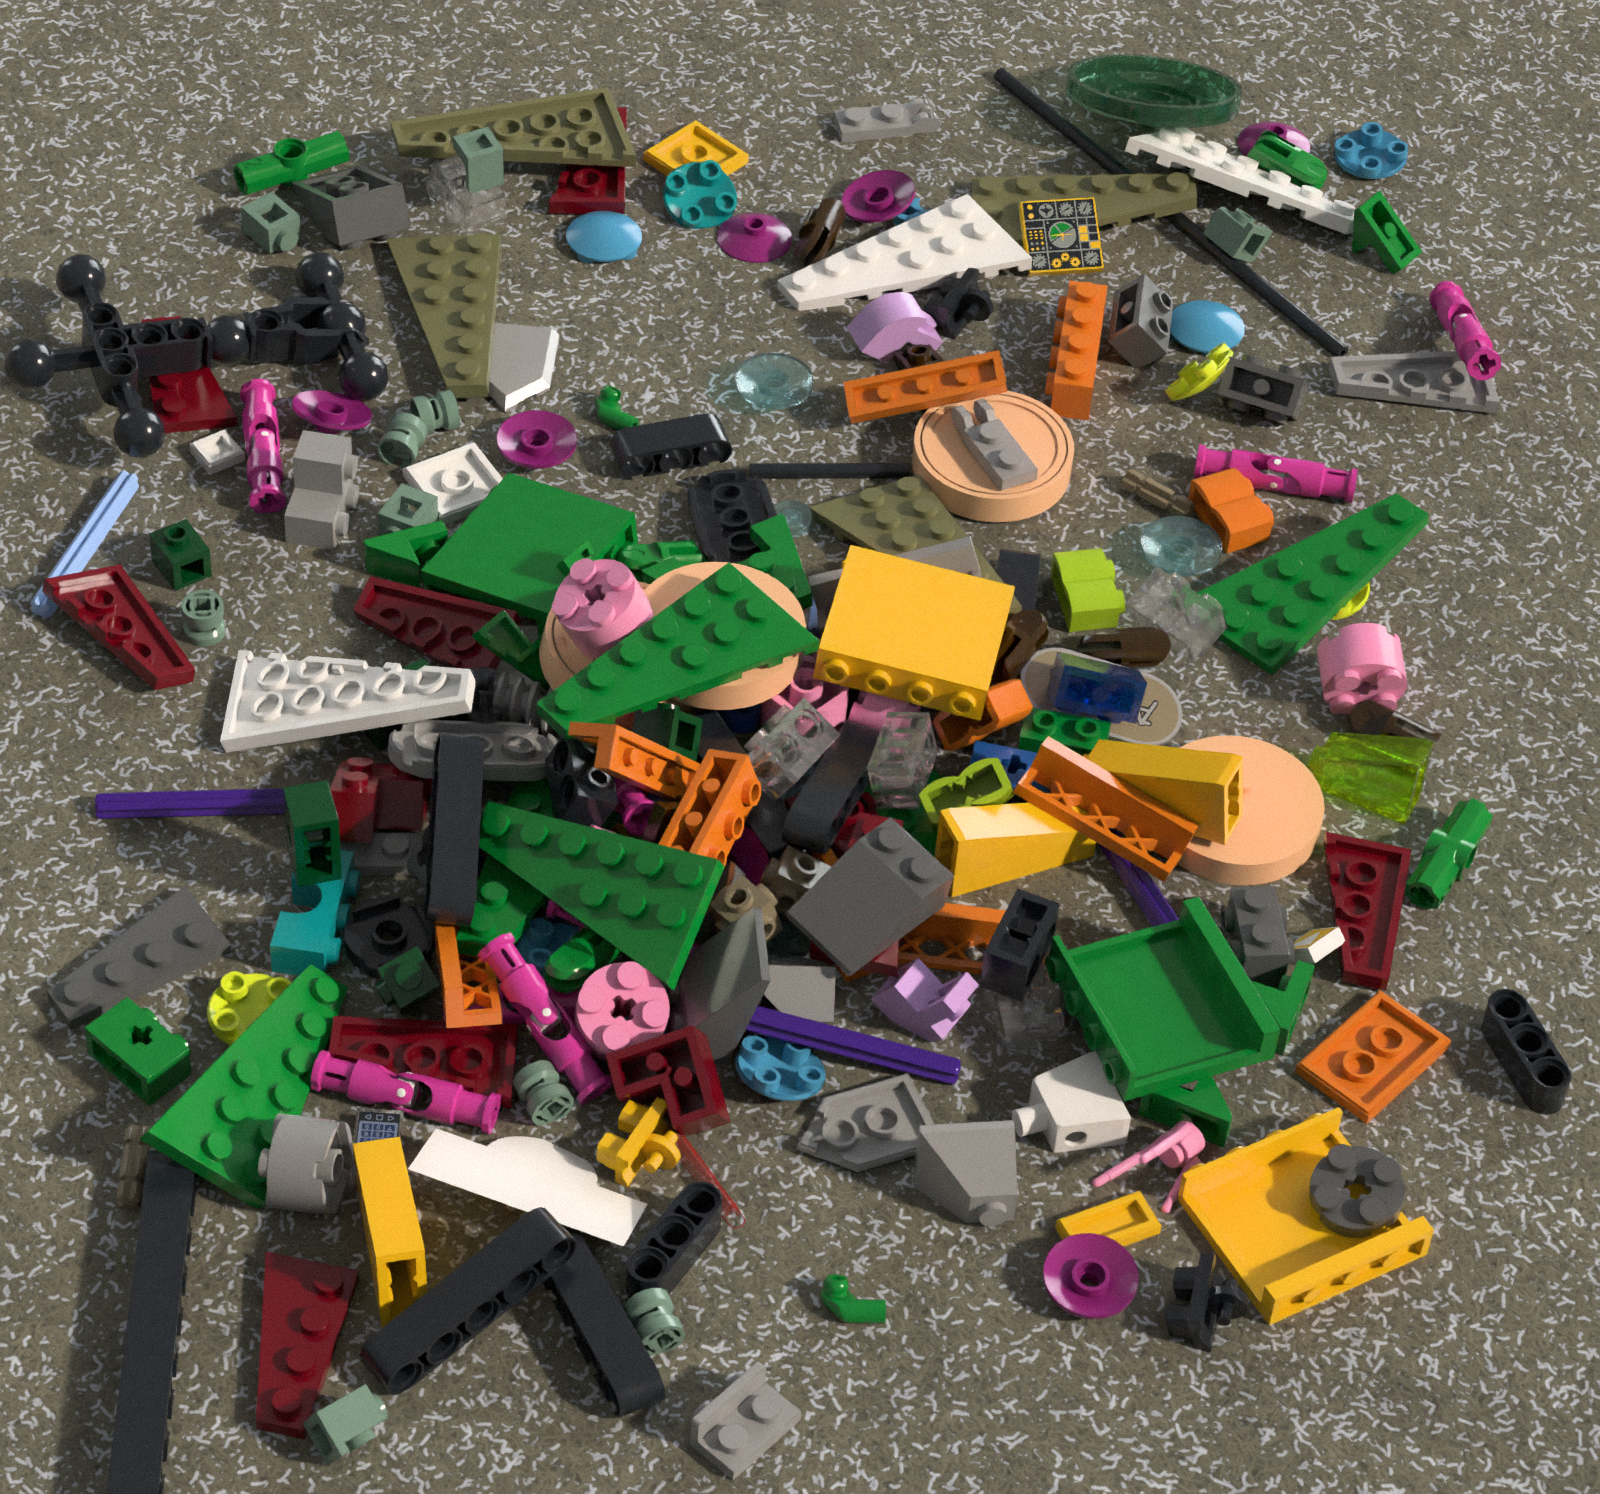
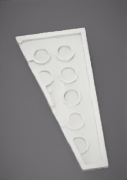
M965 194L777 280L778 290L798 311L844 305L847 298L866 295L868 300L876 299L882 296L884 291L900 288L902 292L908 293L940 287L947 277L961 278L968 268L979 269V272L983 273L985 278L998 276L1000 269L1016 266L1018 271L1032 269V257L968 194Z

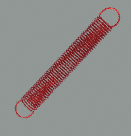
M677 1133L681 1134L680 1139L683 1141L681 1143L686 1144L684 1146L688 1147L687 1149L690 1151L688 1153L693 1154L690 1157H696L695 1159L697 1160L695 1161H698L699 1166H701L699 1168L707 1172L706 1174L708 1175L706 1176L710 1178L706 1181H712L711 1183L715 1184L714 1186L718 1187L720 1192H722L721 1194L724 1196L722 1198L726 1199L725 1201H727V1205L731 1206V1210L737 1211V1213L739 1211L742 1215L736 1204H734L684 1134Z

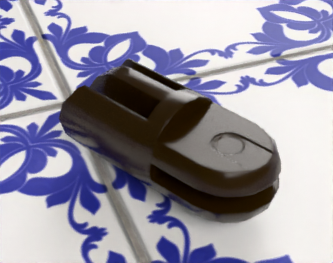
M825 198L821 201V204L814 205L808 211L799 231L800 240L794 251V258L798 262L807 256L804 267L822 260L826 253L834 247L846 215L844 205L840 200Z
M1022 610L1016 613L1005 625L991 678L993 681L1001 683L1010 679H1016L1033 655L1043 646L1049 636L1048 622L1044 614L1037 610Z
M1153 627L1116 628L1115 634L1087 635L1080 638L1077 643V647L1082 649L1114 648V650L1082 652V654L1117 663L1131 669L1156 667L1166 658L1171 646L1169 635L1162 629H1155Z
M1373 700L1358 702L1350 710L1348 716L1349 727L1356 737L1420 770H1423L1426 763L1418 756L1393 743L1397 742L1426 757H1430L1434 748L1421 738L1403 730L1402 727L1433 742H1438L1442 733Z

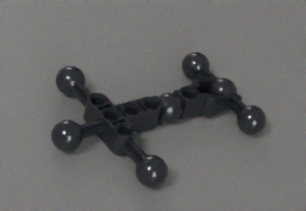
M315 252L304 257L296 269L297 287L307 297H290L284 300V305L258 309L250 314L243 312L242 320L236 316L221 315L212 319L208 324L205 318L202 317L199 320L180 318L123 325L119 312L113 305L102 302L100 294L103 292L106 284V274L103 266L90 255L75 254L66 258L59 265L56 273V283L58 290L65 298L79 305L82 313V346L51 350L48 345L40 340L26 338L15 343L7 351L4 360L6 375L20 388L33 390L46 385L53 378L54 372L90 368L102 400L110 406L117 407L120 415L113 428L115 444L129 457L142 459L155 454L162 447L165 439V427L163 421L155 412L149 408L142 407L137 394L138 378L198 370L203 366L209 368L211 367L212 360L218 364L232 365L243 360L245 356H247L249 362H255V360L262 362L293 360L296 364L307 365L336 358L341 354L344 361L338 372L340 387L351 398L367 402L377 398L384 392L389 381L387 365L372 352H366L364 347L369 345V337L365 335L367 328L364 314L353 302L343 300L339 291L345 280L343 266L331 254Z

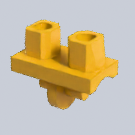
M657 1097L650 1107L629 1100L618 1118V1129L631 1134L626 1140L608 1132L605 1133L598 1143L597 1161L615 1170L616 1183L628 1187L642 1166L649 1173H655L658 1167L671 1170L678 1164L681 1158L680 1151L675 1145L678 1136L673 1131H666L668 1125L664 1120V1114L668 1108L665 1100Z

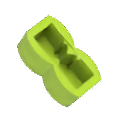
M1101 548L1053 553L1050 575L1068 632L1117 627L1119 614H1124L1125 598L1121 589L1117 590L1114 584L1115 568L1113 561L1106 559Z
M986 758L969 765L959 777L949 776L933 781L920 792L919 798L934 831H938L940 810L1006 804L1013 797L1014 793L999 758Z

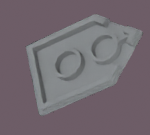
M495 323L488 395L495 400V405L504 413L518 407V403L532 395L537 397L550 390L560 335L552 328Z
M906 1073L823 1097L807 1132H804L797 1145V1150L860 1172L916 1155L919 1126L934 1125V1122L909 1074Z

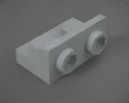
M759 1361L746 1372L743 1370L737 1372L729 1380L725 1390L712 1402L706 1400L701 1403L690 1419V1445L732 1480L737 1478L801 1420V1411L765 1382L766 1367Z

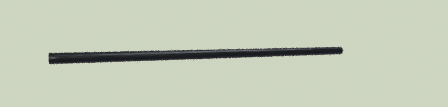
M1000 68L996 71L994 79L1111 175L1134 174L1005 68ZM1182 212L1163 216L1333 356H1344L1348 353L1346 345L1239 259L1232 258L1203 234L1204 230Z

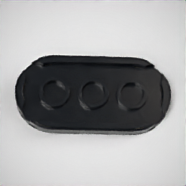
M719 470L698 479L699 485L694 488L691 486L687 494L688 510L701 553L707 562H730L736 564L750 558L753 554L763 552L751 540L750 526L777 516L767 485L762 479L754 475L755 480L746 477V472L739 470Z

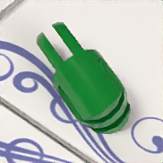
M1264 130L1261 133L1259 139L1247 155V157L1259 162V168L1269 173L1270 170L1282 172L1291 177L1290 183L1299 187L1308 185L1320 189L1327 178L1328 171L1320 159L1270 130Z
M693 540L634 544L624 547L618 554V561L626 565L639 582H643L642 569L675 557L683 566L707 562Z
M584 926L547 959L545 964L546 971L544 973L545 981L556 992L573 993L579 991L589 976L598 969L609 965L622 952Z

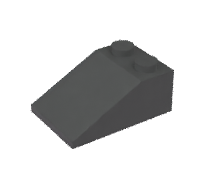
M361 165L291 182L292 190L325 239L339 245L342 249L359 247L363 245L362 240L374 237L376 240L395 238L398 236V231L410 229L403 184Z
M890 817L860 838L787 911L786 917L843 972L851 976L943 908L954 875Z
M752 908L689 953L674 991L664 985L670 1009L667 1033L691 1025L695 1026L707 1035L715 1064L729 1063L771 981L762 909Z

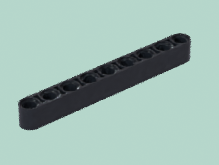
M149 1150L146 1164L107 1494H163L165 1474H163L162 1462H167L170 1431L167 1430V1419H172L175 1389H172V1377H176L179 1355L177 1336H181L184 1307L181 1306V1296H185L188 1274L186 1256H190L193 1227H190V1216H194L197 1189H195L194 1178H198V1174L160 1151Z

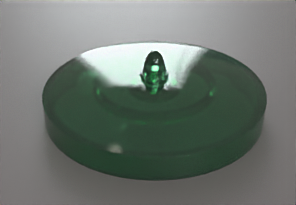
M1136 54L1100 55L1076 61L1068 68L1065 88L1067 97L1078 106L1108 118L1142 124L1143 128L1147 131L1153 130L1155 126L1193 128L1213 126L1233 120L1239 114L1243 91L1241 85L1236 80L1218 70L1173 58Z

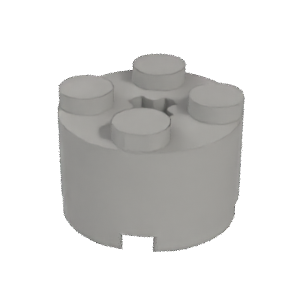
M282 1113L276 1115L273 1123L270 1149L264 1148L261 1151L258 1163L259 1176L267 1178V1208L318 1215L336 1214L339 1211L351 1173L343 1172L344 1157L352 1158L353 1154L352 1134L348 1123Z

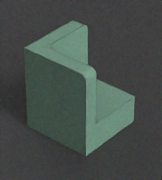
M488 127L453 136V149L465 165L466 188L469 193L472 194L504 185L503 148Z

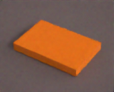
M1379 990L1296 1065L1295 1073L1367 1124L1450 1048L1451 1039Z

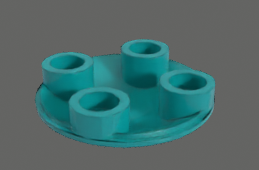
M705 160L703 162L683 164L673 170L667 176L663 187V202L669 215L680 225L686 228L689 227V229L711 228L721 225L732 217L737 206V193L733 182L722 171L721 166L713 160Z

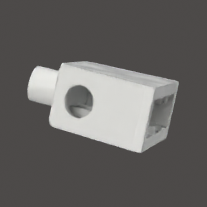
M1096 1051L1036 1076L1032 1080L1029 1099L1030 1106L1012 1111V1120H1014L1018 1136L1022 1137L1043 1131L1054 1153L1127 1143L1131 1116L1117 1089L1107 1081L1103 1070V1063Z

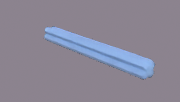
M121 471L116 476L47 578L82 572L139 488L137 475ZM42 584L31 600L32 612L37 616L49 618L53 615L58 605L42 592Z

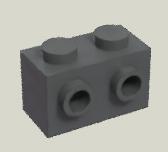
M1145 274L1117 289L1114 293L1108 342L1114 347L1119 357L1126 359L1134 368H1142L1150 363H1156L1168 354L1173 301L1170 295L1165 290H1160Z
M1243 354L1241 360L1229 357L1230 360L1227 363L1218 391L1219 396L1228 399L1226 407L1249 413L1250 406L1265 411L1263 418L1286 425L1288 418L1298 420L1310 384L1301 378L1302 371L1280 365L1278 371L1263 367L1265 360Z
M1275 886L1231 888L1228 906H1222L1220 913L1221 928L1223 933H1228V944L1251 981L1269 987H1279L1282 976L1286 975L1288 965H1293L1295 961L1294 941L1292 938H1286L1285 934L1287 928L1285 904H1279Z

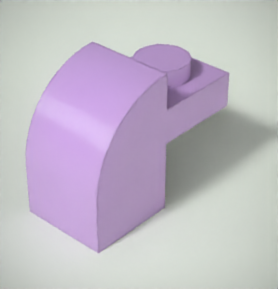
M905 292L889 293L874 299L847 326L860 351L883 362L891 361L894 357V352H898L906 342L914 345L930 344L935 351L943 343L935 330L937 324L934 319L921 310L912 294Z
M917 958L898 968V978L889 976L872 996L871 1000L890 1021L929 1042H936L944 1039L970 1007L971 1003L968 998L979 984L968 972L942 984L926 965Z

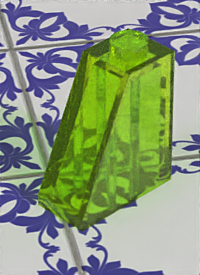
M1332 732L1323 747L1317 745L1314 748L1307 768L1313 771L1312 774L1317 780L1321 791L1405 825L1421 797L1434 741L1427 738Z

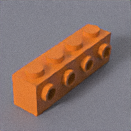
M1069 280L1067 296H1059L1056 318L1064 320L1055 321L1053 343L1060 344V346L1051 347L1049 369L1056 370V372L1047 373L1045 395L1052 396L1051 409L1060 417L1089 421L1107 285Z
M708 749L659 845L718 859L724 866L726 865L727 856L735 840L741 837L744 823L752 807L758 804L761 797V783L756 777L747 754Z

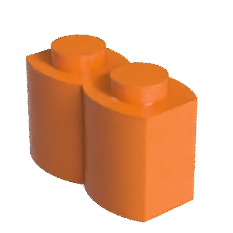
M1230 468L1191 480L1188 499L1195 505L1194 512L1226 554L1269 541L1271 528L1274 525L1273 512L1269 505L1264 504L1259 497L1254 495L1251 481L1244 477L1236 468Z
M1010 679L989 687L980 721L940 711L932 723L944 749L953 751L973 744L976 740L981 741L991 737L1002 728L1023 720L1029 715L1033 706L1019 679Z

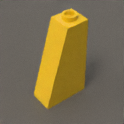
M1101 739L1098 740L1090 754L1083 755L1086 759L1199 824L1194 834L1195 836L1225 845L1243 816V756L1233 753Z
M1029 802L947 808L940 810L935 858L954 875L949 890L952 898L1092 857L1095 853L1096 842ZM1071 806L1077 813L1089 815L1084 809L1078 806Z
M400 1137L352 1143L355 1180L381 1328L428 1292L425 1248Z

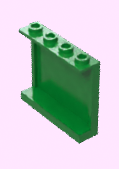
M508 473L497 486L490 490L483 502L470 512L466 521L458 530L447 538L445 544L434 557L424 564L421 570V581L426 590L440 592L444 589L489 605L517 611L519 615L536 620L538 637L543 635L557 589L565 579L556 565L586 540L590 542L595 552L592 556L593 561L600 559L618 561V554L624 547L638 544L635 513Z
M1200 897L1183 901L1179 920L1067 950L1059 935L1052 936L1050 953L1045 959L1047 975L1052 983L1058 984L1064 995L1065 1005L1069 1014L1072 1017L1076 1016L1083 1028L1087 1046L1091 1051L1097 1052L1103 1063V1070L1110 1085L1116 1086L1124 1101L1274 1058L1280 1028Z

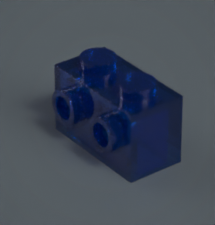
M1057 652L1046 692L1055 708L1070 714H1080V712L1095 714L1097 718L1119 724L1121 721L1136 724L1147 682L1139 670Z

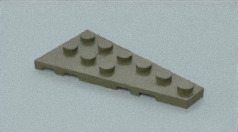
M608 87L390 122L391 135L398 155L401 157L460 159L453 149V136L488 127L503 148V161L636 167V154Z
M1189 173L971 177L972 199L1019 245L1023 244L1018 206L1020 202L1094 197L1098 226L1115 222L1117 227L1130 225L1131 218L1148 215L1155 219L1197 209L1196 178Z
M478 233L458 236L438 235L434 237L386 238L388 250L395 262L399 278L404 284L407 298L419 327L424 333L427 347L436 362V368L445 390L450 389L455 398L488 397L502 250L500 234Z
M920 475L904 477L892 483L875 488H866L858 493L808 507L809 518L818 525L825 523L833 528V535L843 542L850 539L861 546V548L889 555H897L968 537ZM973 544L982 578L1005 584ZM1014 595L1006 624L1016 613L1022 611V605Z

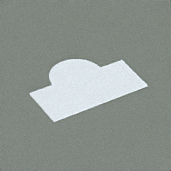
M436 1128L408 1168V1170L526 1212L538 1207L546 1208L560 1224L623 1247L648 1205L647 1203L597 1186L596 1171L587 1160L544 1139L534 1137H505L493 1141L488 1146H484Z

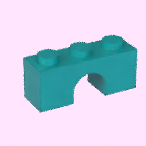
M340 850L342 879L297 887L294 872H292L293 904L309 906L314 909L305 913L280 911L270 943L272 972L298 976L301 971L312 964L327 974L329 965L338 964L341 953V938H338L339 931H344L346 923L348 925L350 922L351 904H348L350 897L358 896L361 885V871L355 870L354 852Z

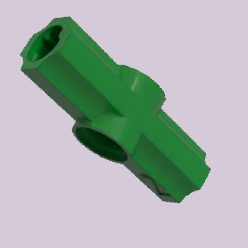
M339 131L305 142L296 138H286L274 145L273 152L234 165L233 176L243 196L279 184L292 186L291 182L306 179L310 174L349 161V150L344 137Z
M1470 798L1467 801H1459L1442 829L1435 828L1431 833L1422 852L1420 863L1405 886L1404 894L1410 899L1411 903L1426 910L1438 909L1456 879L1459 881L1463 879L1461 877L1463 869L1470 868L1477 851V846L1491 825L1493 815L1486 809L1485 803L1474 798Z

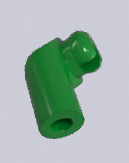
M605 385L600 389V396H597L595 399L599 420L604 425L618 431L627 427L638 426L639 418L621 411L620 403H618L622 396L620 390L613 386Z
M840 1274L828 1275L823 1280L824 1289L820 1292L822 1303L841 1321L846 1323L885 1324V1299H857L848 1291L849 1284L847 1278Z

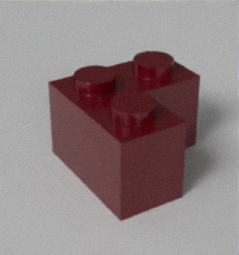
M354 757L340 762L330 788L339 819L340 841L372 844L378 828L422 831L427 813L428 778L409 774L396 767L393 763L391 765L376 764L372 759L365 757Z
M691 1025L605 1054L617 1098L627 1104L631 1100L645 1104L654 1101L657 1097H665L673 1128L685 1136L698 1134L731 1123L707 1035L695 1026Z

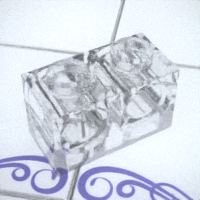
M805 698L800 700L792 709L784 704L767 721L772 729L767 733L761 728L744 745L749 751L747 755L750 758L756 777L761 783V789L774 802L792 787L841 735Z
M887 712L867 767L876 808H919L921 802L919 794L927 785L938 753L929 712Z

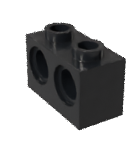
M561 736L545 759L553 816L557 819L590 827L591 824H594L601 828L618 805L614 777L594 768L597 748L576 738L565 740Z
M1017 889L984 951L979 987L1020 1002L1023 1001L1051 946L1052 936H1055L1060 903Z

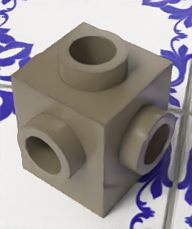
M788 845L779 860L773 857L769 860L760 881L766 884V887L777 899L778 904L774 906L775 909L787 914V911L831 866Z
M743 875L731 885L720 890L716 898L709 904L716 920L712 925L716 933L722 931L752 908L762 909L766 944L783 930L774 907L778 904L775 896L765 885L759 883L755 886Z

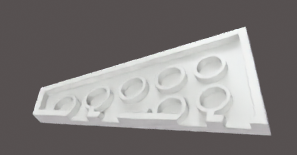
M1176 126L1172 130L1160 129V132L1129 137L1125 148L1126 152L1138 155V152L1147 151L1158 156L1156 163L1179 169H1184L1187 166L1191 168L1189 174L1195 178L1248 197L1249 193L1260 196L1264 195L1268 197L1267 205L1287 210L1298 208L1301 209L1300 216L1306 220L1344 234L1353 233L1355 210L1353 205L1340 200H1334L1333 203L1323 198V192L1317 188L1308 185L1299 187L1290 183L1291 177L1282 172L1270 170L1269 173L1258 168L1259 162L1241 155L1236 158L1226 153L1227 148L1213 141L1204 143L1195 139L1196 133L1189 129Z
M238 650L220 742L226 753L470 713L476 681L470 669L425 665L417 671L402 669L400 663L386 662L383 668L369 667L365 660L308 656L302 661L287 660L285 654L270 653L268 658L254 657L251 651Z

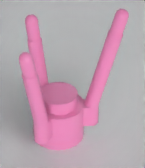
M1180 1121L1166 1134L1159 1136L1153 1143L1092 1181V1185L1099 1187L1139 1163L1146 1164L1158 1156L1170 1168L1182 1167L1181 1173L1161 1207L1163 1213H1168L1178 1199L1182 1174L1193 1165L1202 1163L1197 1155L1205 1148L1203 1134L1192 1123Z

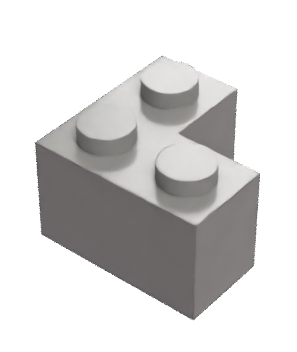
M303 430L293 456L295 488L284 515L286 543L334 550L338 537H346L349 527V513L347 512L348 509L356 508L359 498V485L353 484L357 473L358 456L352 455L351 437Z

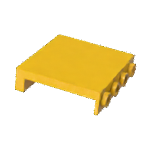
M850 545L819 645L813 678L980 721L1015 586Z
M1339 1107L1323 1114H1312L1298 1125L1284 1131L1282 1129L1275 1130L1269 1133L1263 1140L1246 1147H1235L1227 1152L1225 1156L1207 1164H1195L1182 1174L1177 1200L1268 1325L1399 1268L1428 1253L1434 1229L1424 1216L1409 1221L1401 1211L1400 1216L1393 1225L1387 1229L1384 1226L1379 1230L1372 1231L1371 1236L1363 1238L1342 1236L1328 1229L1320 1221V1215L1315 1210L1314 1205L1312 1207L1309 1196L1310 1180L1314 1168L1321 1159L1328 1155L1330 1149L1335 1145L1345 1144L1351 1147L1339 1131L1343 1113ZM1361 1184L1346 1187L1350 1190V1198L1358 1200L1361 1194H1370V1191L1364 1189V1186Z

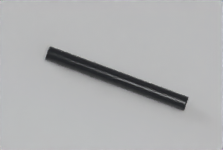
M749 463V477L755 479V475L760 479L910 477V464Z

